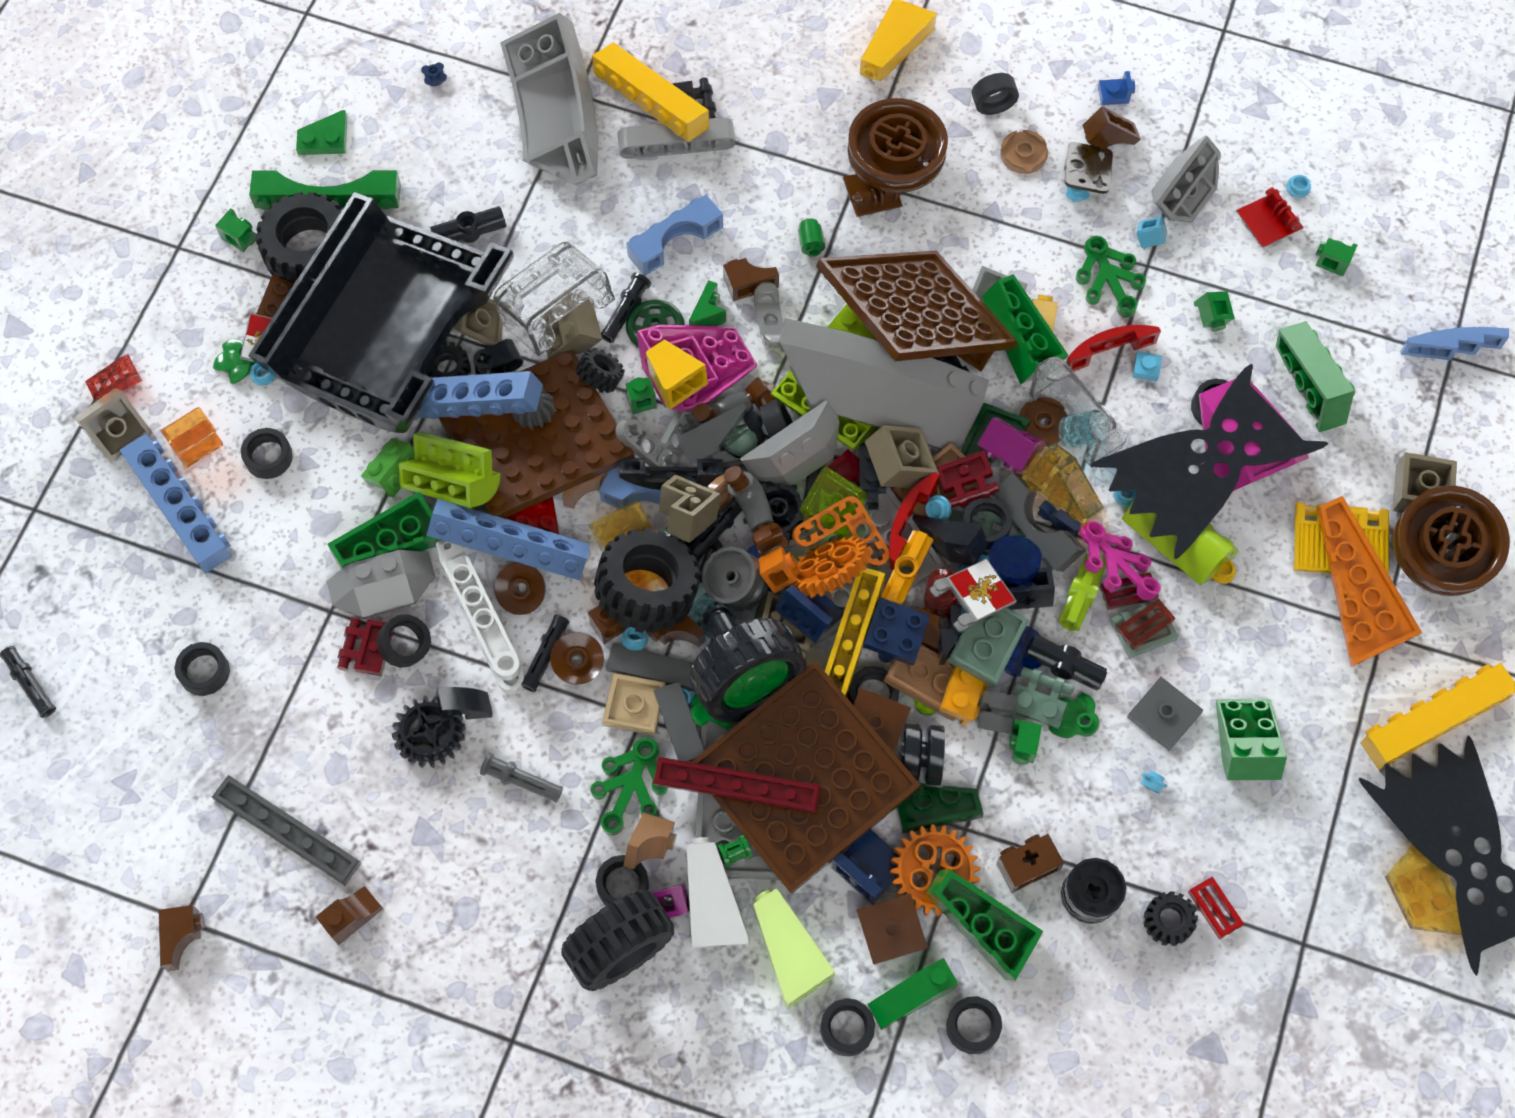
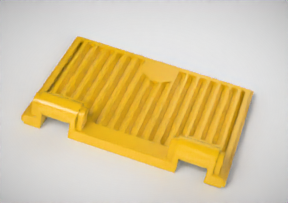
M1302 502L1295 503L1294 571L1331 574L1317 509L1323 504L1305 506V503ZM1349 506L1389 575L1390 510L1368 511V508ZM1305 516L1317 517V521L1305 520ZM1368 521L1379 522V526H1370Z

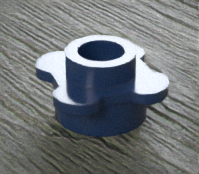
M440 62L429 66L424 65L421 68V72L425 75L424 83L430 86H439L446 81L447 75L443 72L444 65Z

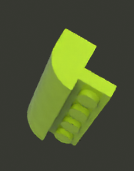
M424 432L413 434L415 459L399 463L400 488L416 493L420 491L423 495L468 508L482 505L494 496L499 487L501 473L492 470V450Z
M1131 504L1122 517L1125 523L1200 586L1212 580L1221 566L1234 559L1239 552L1230 539L1218 534L1209 523L1193 544L1178 559H1174L1177 535L1150 537L1156 520V513L1129 514Z

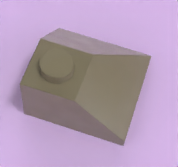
M489 298L485 305L469 311L460 318L454 328L459 333L487 346L497 344L502 341L505 305Z

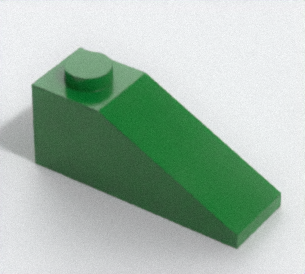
M942 958L868 1003L867 1006L872 1012L879 1028L883 1030L954 991L958 982L947 962Z

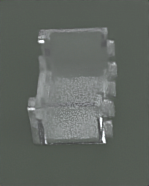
M567 241L559 243L502 284L493 296L494 304L504 327L537 356H540L553 346L555 334L552 325L588 298L592 306L597 309H603L616 300L606 272Z

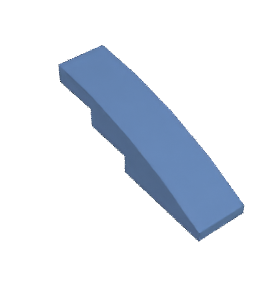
M1460 327L1432 331L1408 338L1401 349V355L1451 361L1455 353L1476 355L1481 347L1501 349L1509 338V328Z

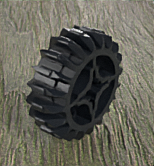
M424 695L422 703H418L417 699L413 698V707L410 708L408 705H404L403 709L406 713H397L396 717L400 722L393 723L392 727L396 732L392 733V738L397 741L394 746L396 750H401L400 756L403 759L408 757V762L411 765L418 761L419 767L423 768L426 762H429L430 767L434 768L436 765L435 761L439 760L442 765H445L444 757L448 755L449 758L454 759L455 755L452 750H461L462 746L459 741H464L466 738L462 733L466 730L465 723H462L464 719L462 714L443 716V719L440 717L437 719L428 718L426 715H440L436 695L431 702ZM418 719V726L411 730V734L408 735L410 727ZM425 723L428 725L429 729L431 728V730L433 731V733L431 734L434 740H431L430 736L427 735V733L425 732ZM450 729L448 737L440 745V737L443 734L447 733L446 730ZM428 744L432 749H418L414 745Z

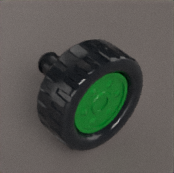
M717 605L709 608L703 615V623L706 625L713 640L695 659L690 671V681L698 699L712 718L726 723L740 722L794 677L802 674L807 665L806 656L793 634L781 621L761 618L736 625L729 613H727L726 608Z

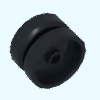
M905 723L903 740L901 741L900 761L917 781L920 778L921 767H924L923 775L926 784L941 786L945 754L944 726L929 725L926 730L925 741H922L921 726L919 724Z

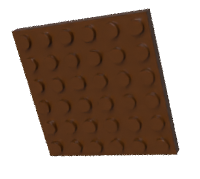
M937 250L819 258L816 267L824 275V278L829 281L895 362L1011 350L1015 348L1018 342Z
M573 350L565 351L520 371H531L543 384L542 388H544L546 393H549L553 398L555 414L551 416V422H543V428L538 425L533 430L529 426L522 429L519 423H516L513 419L512 413H503L502 415L485 414L478 417L471 415L458 418L438 417L449 439L492 450V470L501 473L496 493L488 502L484 503L488 514L505 519L619 467V459L635 458L633 450L625 446L617 438V424L597 390L591 389V385L586 386L584 384L585 380L581 381L578 378L580 375H576L575 367L579 360Z
M816 661L691 761L692 763L822 786L817 814L713 796L791 894L832 862L835 856L844 852L921 788L918 781Z

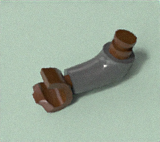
M757 377L744 389L747 394L741 390L708 404L700 403L694 408L693 416L698 426L749 401L752 405L749 411L755 410L753 404L760 411V406L775 400L771 396V392L776 387L773 383L770 384Z
M732 466L727 469L724 479L728 483V491L735 498L744 513L752 533L753 543L757 547L760 556L762 557L780 546L783 549L787 547L788 541L779 524L773 521L770 505L760 482L751 473L743 472L738 466Z

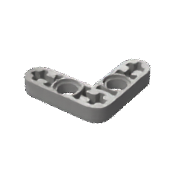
M693 410L683 413L677 411L661 440L635 419L620 421L616 427V435L639 458H645L647 465L652 467H676L684 451L680 443L677 447L673 446L671 442L673 434L680 436L698 427V424L693 416ZM645 439L650 443V451L648 453L643 450Z

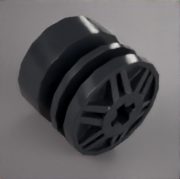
M1101 858L1084 859L1073 867L1062 883V904L1068 914L1079 922L1087 924L1102 923L1111 917L1125 900L1127 889L1125 878L1119 868L1108 860ZM1088 887L1091 891L1097 892L1094 899L1092 896H1086L1085 893Z

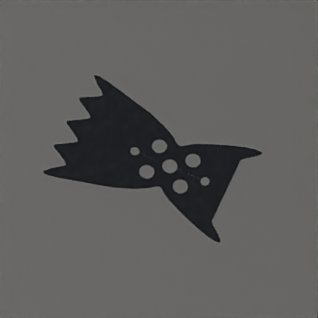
M1253 364L1245 367L1231 384L1216 408L1208 429L1187 430L1160 436L1103 457L1090 465L1091 467L1117 469L1109 487L1110 492L1136 491L1129 514H1157L1150 537L1178 536L1174 550V559H1178L1193 544L1223 508L1238 482L1243 466L1264 465L1299 457L1320 450L1329 444L1326 441L1303 440L1250 385ZM1226 418H1232L1237 421L1238 428L1236 431L1227 432L1222 428V421ZM1259 421L1263 427L1257 430L1253 428V423ZM1196 439H1202L1206 441L1208 448L1203 453H1197L1191 448L1192 442ZM1223 440L1232 442L1234 445L1233 452L1222 454L1218 450V443ZM1253 441L1259 444L1260 453L1255 456L1248 455L1244 451V445L1247 442ZM1221 462L1227 464L1230 468L1229 474L1225 477L1217 476L1213 471L1215 464ZM1191 465H1196L1199 468L1196 474L1189 472Z
M1468 735L1465 743L1464 758L1457 756L1443 744L1439 743L1437 768L1413 753L1411 778L1404 776L1390 765L1385 764V789L1363 778H1359V781L1371 798L1411 844L1435 866L1456 880V903L1463 943L1470 967L1477 976L1481 952L1515 937V870L1504 864L1501 860V835L1496 809L1472 738ZM1458 826L1461 829V835H1454L1451 828ZM1477 838H1485L1490 843L1491 850L1489 853L1481 854L1475 849L1474 842ZM1454 849L1461 854L1462 862L1460 865L1453 866L1446 860V852L1448 850ZM1477 862L1483 864L1487 869L1486 878L1477 879L1471 872L1472 864ZM1499 876H1506L1512 881L1513 888L1510 892L1505 893L1499 890L1496 884ZM1477 888L1483 893L1484 901L1482 904L1475 905L1469 901L1467 897L1469 889ZM1502 906L1507 910L1505 917L1498 914V907Z

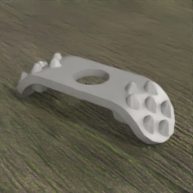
M762 282L754 290V305L763 344L768 345L769 348L773 345L779 348L778 342L783 327V319L779 304L778 288L772 282ZM768 315L776 318L777 324L775 326H768L764 323L763 318Z

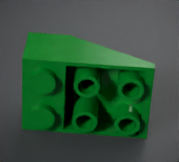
M1217 699L1216 709L1221 757L1226 779L1282 780L1287 755L1271 700Z

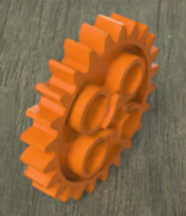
M844 536L840 540L835 537L830 543L826 540L821 546L815 545L813 551H805L806 556L798 557L799 562H797L798 566L796 567L797 581L791 585L805 596L809 595L810 598H813L817 593L822 597L826 591L833 593L837 587L842 589L844 583L853 582L851 578L860 577L859 571L866 570L865 565L870 563L869 558L871 555L865 541H862L860 537L856 539L855 536H852L848 539L847 536Z
M932 824L929 827L928 833L921 826L918 829L919 836L914 831H910L908 833L910 841L902 838L900 843L903 848L896 847L893 850L899 857L890 859V862L897 866L889 871V874L897 875V879L891 885H900L901 887L896 895L900 896L911 893L916 911L923 907L924 916L928 915L931 909H933L935 917L941 914V910L926 895L933 878V871L929 870V868L936 862V849L938 846L941 847V854L936 866L937 871L950 869L970 883L974 884L980 881L978 877L973 875V873L981 870V867L974 866L972 863L978 859V856H970L969 854L973 845L964 847L963 843L966 837L964 836L957 840L955 838L957 830L954 829L948 835L944 825L937 832L935 825ZM919 847L928 849L930 852L929 860H923L919 857ZM946 854H952L956 857V867H951L946 863ZM914 874H919L924 878V887L919 888L913 884L912 877Z

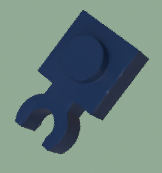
M1047 500L1040 505V510L1037 514L1044 520L1050 521L1054 529L1057 531H1070L1074 537L1078 535L1082 523L1079 522L1074 514L1065 512L1061 508L1058 511Z

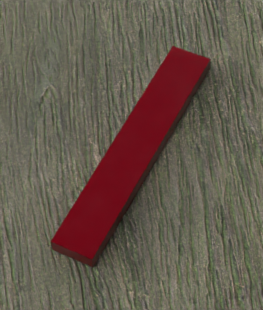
M658 757L653 781L655 786L817 814L822 787L813 783Z

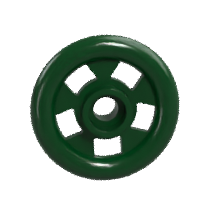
M658 299L647 300L632 309L626 320V333L630 341L639 348L638 330L653 327L651 325L653 322H658L659 325H668L666 318L671 316L675 322L672 325H685L683 315L670 302ZM659 309L661 314L650 315V310ZM638 317L645 318L643 326L636 325Z

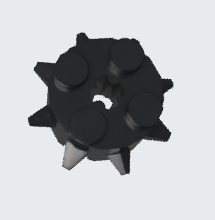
M768 481L766 489L763 487V490L770 505L773 521L779 524L789 545V541L793 539L794 529L804 522V513L810 510L813 505L811 502L801 500L799 492L796 491L797 485L788 486L780 483L778 486H775L771 481ZM746 518L743 519L744 524H748Z

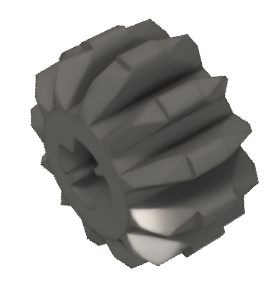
M542 388L536 412L512 413V417L516 423H519L522 429L529 426L533 430L538 425L543 428V422H551V416L555 414L553 398Z

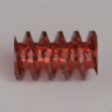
M938 569L930 574L924 596L926 608L935 611L937 616L941 618L947 617L950 606L957 605L958 599L951 589L938 597H934L929 589L934 586L936 580L955 574L948 569Z

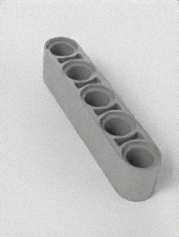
M729 118L709 119V129L690 142L677 136L664 124L623 127L617 133L619 154L625 159L727 150L733 148L736 144L733 121Z

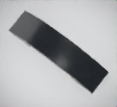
M645 458L619 459V478L634 485L661 490V486L674 475L701 486H708L717 477L724 474L723 459H697L696 467L645 466Z

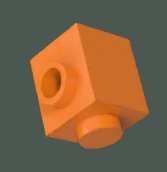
M782 546L759 558L760 575L774 594L797 581V561L792 553L789 552L787 554Z

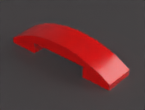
M1126 325L1100 332L1082 342L1071 352L1067 358L1064 371L1067 374L1088 367L1092 355L1128 343L1131 344L1134 351L1156 344L1161 330L1159 327L1152 325Z
M937 472L930 474L920 481L906 496L898 509L890 534L889 565L891 570H894L895 562L900 557L907 543V539L901 537L917 503L927 505L938 486L940 474Z

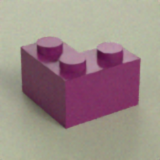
M992 418L977 445L983 448L986 456L992 459L1000 458L1005 461L1004 467L1017 473V471L1031 470L1047 444L1027 431H1019L1000 418Z

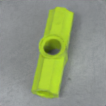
M1086 553L1077 577H1074L1066 597L1068 600L1059 617L1058 623L1064 629L1069 631L1080 630L1088 608H1091L1100 587L1098 585L1106 568V560L1103 556L1099 555L1103 561L1102 568L1097 573H1091L1085 567V562L1089 558V553Z

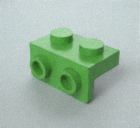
M391 438L383 446L376 458L368 464L361 477L366 483L380 487L388 496L394 497L401 489L399 463L415 459L414 448L409 443Z

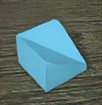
M1160 216L1139 222L1136 234L1141 248L1165 244L1167 228L1163 217Z

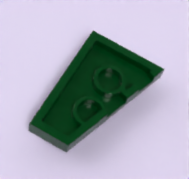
M983 403L960 452L966 457L983 450L977 444L992 418H1000L1019 431H1025L1031 425V420ZM986 456L990 466L998 459V457L992 459Z
M919 783L921 788L896 808L902 834L918 831L921 826L929 829L932 824L935 827L980 819L983 818L984 814L977 789L945 785L942 788L925 786V783Z

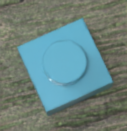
M1137 351L1133 378L1157 382L1162 355Z

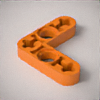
M848 496L799 524L793 531L792 537L794 542L800 547H808L843 526L847 528L851 537L855 536L857 539L859 538L856 533L857 526L865 524L870 529V535L866 539L861 538V540L867 543L875 537L877 542L872 543L876 550L881 549L883 552L880 555V561L877 558L872 559L870 557V563L868 564L879 566L884 564L889 558L887 545L860 500L853 496ZM845 502H848L850 505L854 503L856 505V508L853 510L854 515L852 516L851 513L843 515L841 518L844 522L841 523L839 515L833 509L836 507L837 512H840L846 508ZM825 514L831 515L834 518L835 523L831 529H825L821 526L820 519ZM811 521H814L817 530L822 535L818 536L816 531L809 536V542L805 539L800 540L798 537L801 534L800 529L803 528V530L807 531L814 526L811 524ZM869 545V546H867V547H868V549H869V551H870L869 553H870V555H871V554L873 553V550H872L871 546Z

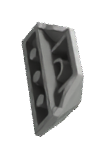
M1207 135L1177 156L1151 190L1155 205L1168 220L1193 222L1217 190L1221 152Z
M825 400L741 457L740 460L749 473L757 480L792 486L834 458L840 421Z
M396 550L347 564L327 580V585L334 607L366 619L416 604L430 582L432 583L435 579V573L429 552Z

